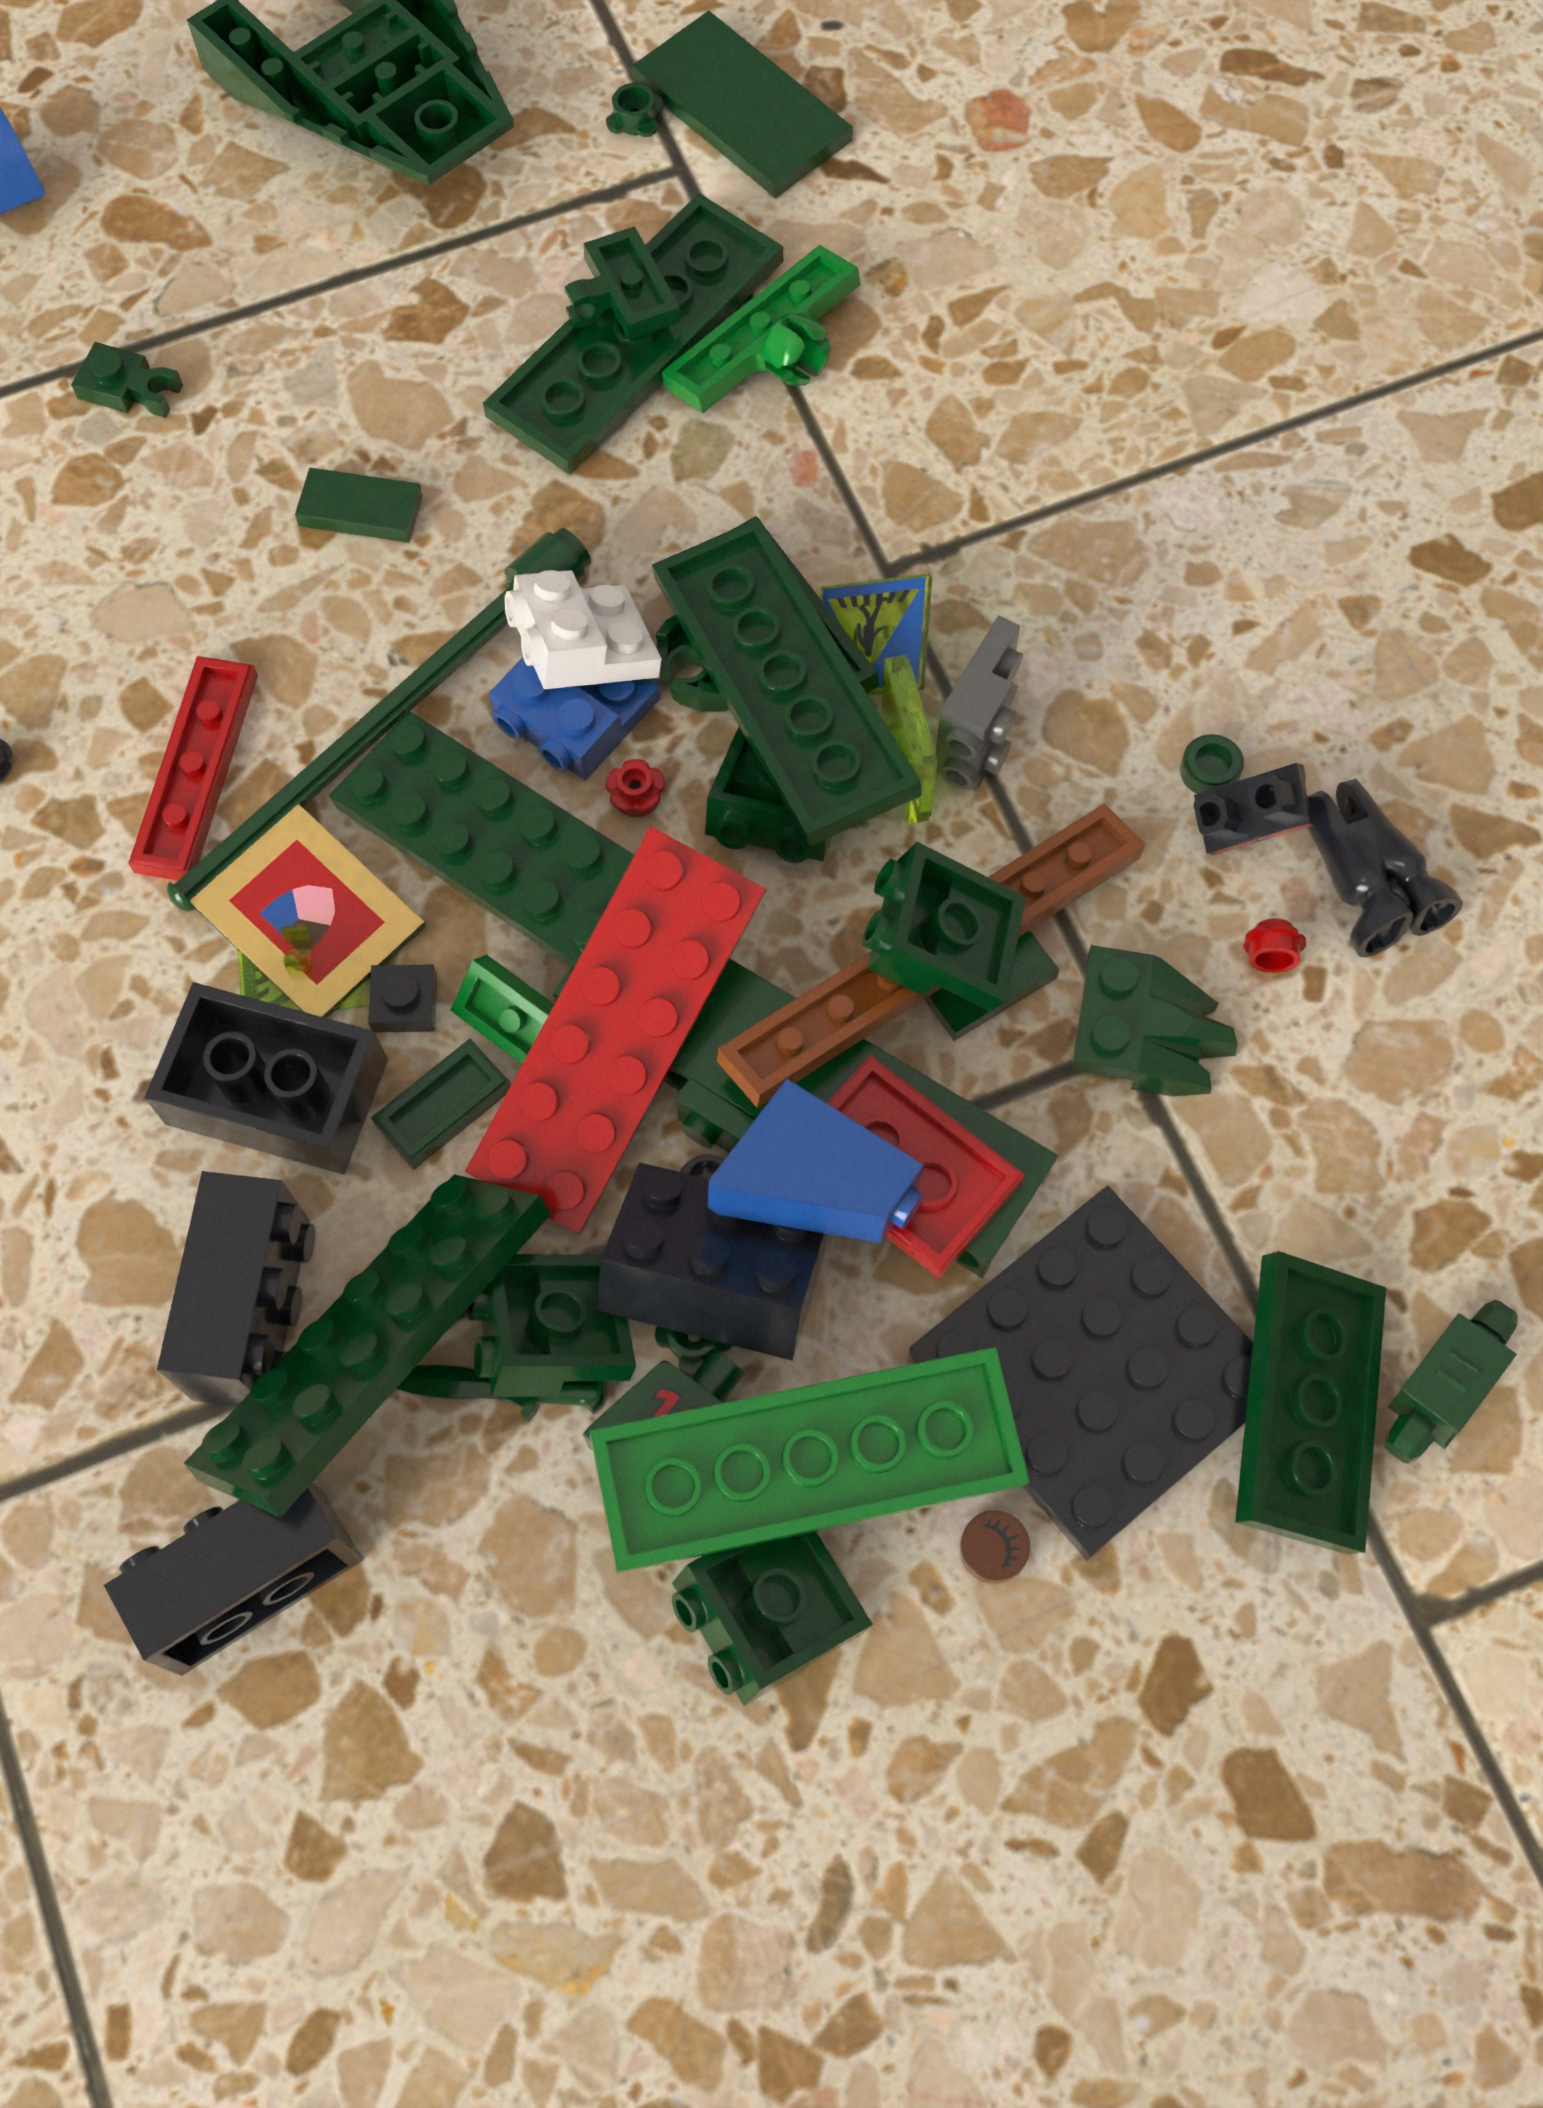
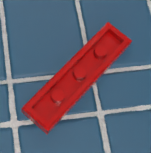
M202 656L196 657L128 862L134 873L180 880L199 863L258 678L254 665Z

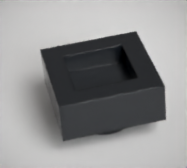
M434 964L371 965L368 1024L372 1031H375V1033L435 1031L437 972Z

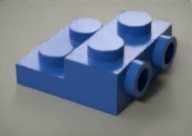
M523 657L489 692L494 712L492 718L504 733L516 740L524 737L538 747L541 756L553 768L561 772L569 769L584 781L591 776L661 699L659 686L649 679L543 689L534 665L527 666Z

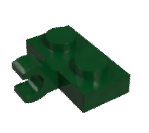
M635 226L583 243L584 259L594 278L576 280L565 286V292L572 305L566 307V312L575 328H583L593 324L608 308L612 309L628 340L680 323V306Z

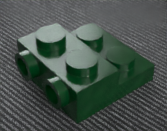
M738 726L707 796L705 835L716 837L720 844L729 849L736 850L742 849L747 845L775 850L781 859L790 863H801L807 858L823 862L832 837L808 847Z
M916 842L897 861L894 859L888 860L882 867L874 886V893L884 898L881 911H877L870 918L861 941L862 946L871 950L867 969L922 996L937 985L990 1012L1006 1002L1026 896L919 842Z
M515 1254L467 1308L468 1319L470 1321H481L483 1336L476 1338L474 1346L475 1374L477 1377H489L492 1397L558 1396L564 1381H630L636 1368V1361L628 1319L597 1311L600 1259L602 1255Z
M816 1531L701 1556L688 1563L672 1582L677 1591L672 1595V1606L677 1619L691 1633L698 1629L700 1630L713 1653L708 1657V1668L713 1681L726 1695L736 1692L743 1706L797 1676L808 1665L860 1636L873 1625Z

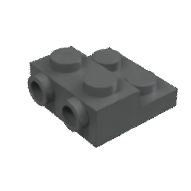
M999 615L940 709L934 771L940 773L954 787L963 790L973 789L976 791L987 772L996 775L1004 764L1011 748V742L1006 740V737L1013 726L1017 711L1011 709L1010 706L1018 688L1012 681L1022 662L1023 653L1016 651L1020 625Z

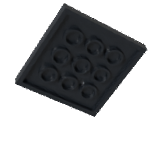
M1108 1185L909 1347L908 1354L916 1363L996 1347L1030 1482L1023 1487L1086 1561L1245 1424L1253 1342Z

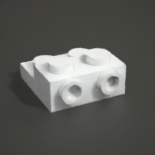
M546 570L534 574L515 575L514 588L512 591H507L505 595L506 617L510 627L518 628L521 635L524 661L527 666L534 665L543 689L659 678L662 658L626 585H599L593 588H580L572 570Z

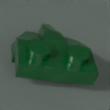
M1095 945L1090 946L1071 1070L1132 1080L1131 1090L1172 1097L1211 1094L1210 1072L1199 1064V1060L1236 1056L1237 1040L1233 1027L1205 1017L1215 1012L1219 1003L1162 958L1151 954Z

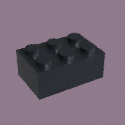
M193 982L144 1099L165 1125L345 1175L388 1058L375 1031Z
M639 1162L600 1259L597 1311L793 1361L823 1262L827 1234L718 1215L707 1208L710 1179Z
M202 1171L157 1366V1371L192 1401L237 1406L250 1393L255 1381L261 1375L270 1371L287 1353L283 1351L288 1326H296L302 1307V1290L300 1287H296L301 1262L308 1263L312 1257L315 1244V1228L313 1224H310L309 1218L282 1180Z
M312 1482L281 1518L241 1500L225 1510L218 1506L203 1511L184 1525L183 1531L185 1534L162 1549L159 1546L148 1547L125 1560L119 1567L122 1574L104 1584V1587L142 1659L183 1676L354 1567L363 1559L324 1491Z

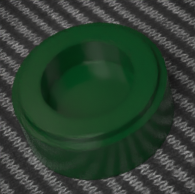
M1215 734L1200 736L1190 742L1185 749L1180 764L1181 778L1184 784L1196 794L1237 782L1244 767L1242 752L1233 741L1224 736Z

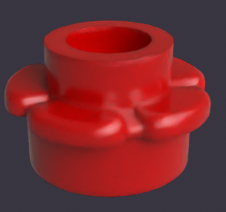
M631 759L625 761L622 768H615L609 773L605 787L607 792L611 793L610 802L617 810L629 817H643L657 808L661 800L660 792L665 790V779L659 769L650 768L645 760ZM633 782H638L641 784V787L633 790L630 788V785Z
M1271 918L1259 922L1255 928L1246 933L1243 948L1249 954V963L1253 968L1267 973H1280L1298 966L1300 963V952L1306 947V938L1303 934H1298L1297 928L1293 927L1289 921Z

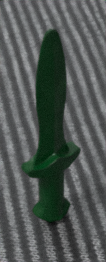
M416 1365L396 1388L411 1394L432 1398H486L506 1401L522 1408L521 1415L524 1421H530L535 1416L540 1403L582 1406L594 1415L605 1406L608 1398L605 1381H564L558 1396L492 1397L489 1377H477L475 1369L447 1365Z

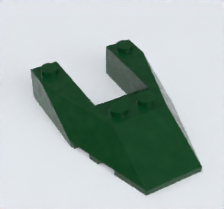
M217 0L187 19L202 69L233 99L372 163L427 185L432 184L514 128L513 118L490 72H486L478 56L477 46L470 32H466L458 16L454 0H338L353 14L295 52L286 46L238 0Z

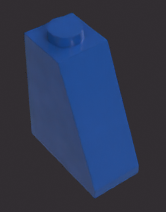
M786 1079L710 1178L707 1208L718 1215L881 1243L894 1224L904 1229L919 1209L925 1194L918 1191L924 1165Z

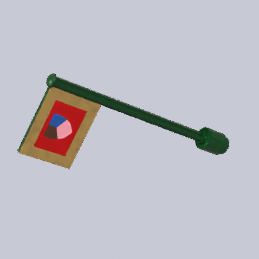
M562 527L554 533L545 532L505 568L504 571L508 582L504 585L505 591L180 880L175 884L168 883L167 895L177 908L187 912L196 909L302 1012L324 1018L330 1016L371 978V965H385L426 927L425 922L317 822L303 806L508 624L505 612V595L507 591L513 590L515 575L534 574L546 570H572L579 583L585 577L584 569L591 564V557L582 542L572 532Z

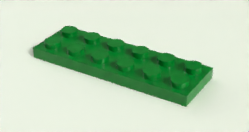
M996 1347L590 1430L589 1433L616 1574L1014 1489L1030 1483Z

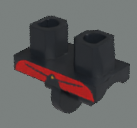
M1299 763L1290 764L1194 795L1195 802L1193 805L1199 832L1203 835L1206 853L1217 855L1317 825L1307 796L1304 765Z

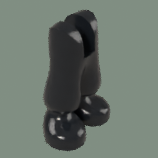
M1356 778L1338 784L1336 798L1339 810L1332 798L1324 791H1317L1308 796L1317 825L1307 828L1325 861L1333 885L1342 901L1353 907L1361 906L1363 910L1350 935V943L1360 957L1367 958L1387 950L1399 941L1408 927L1413 935L1423 936L1442 928L1460 912L1463 901L1456 890L1443 881L1428 875L1424 855L1388 820ZM1395 891H1400L1402 897Z

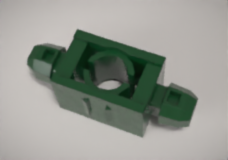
M1493 1300L1486 1303L1471 1320H1468L1460 1313L1456 1315L1388 1406L1389 1409L1399 1415L1386 1435L1385 1448L1389 1453L1401 1462L1409 1464L1418 1460L1433 1442L1446 1449L1517 1355L1505 1346L1517 1327L1518 1315L1514 1310L1501 1301Z

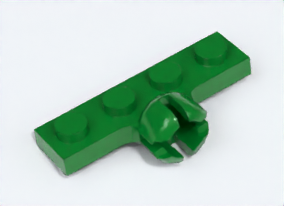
M818 245L661 372L665 389L699 412L704 413L749 375L757 371H767L790 386L809 384L811 377L795 368L798 366L812 376H818L823 371L828 362L831 349L829 340L825 338L828 334L827 328L818 323L817 320L861 285L858 267L825 247Z

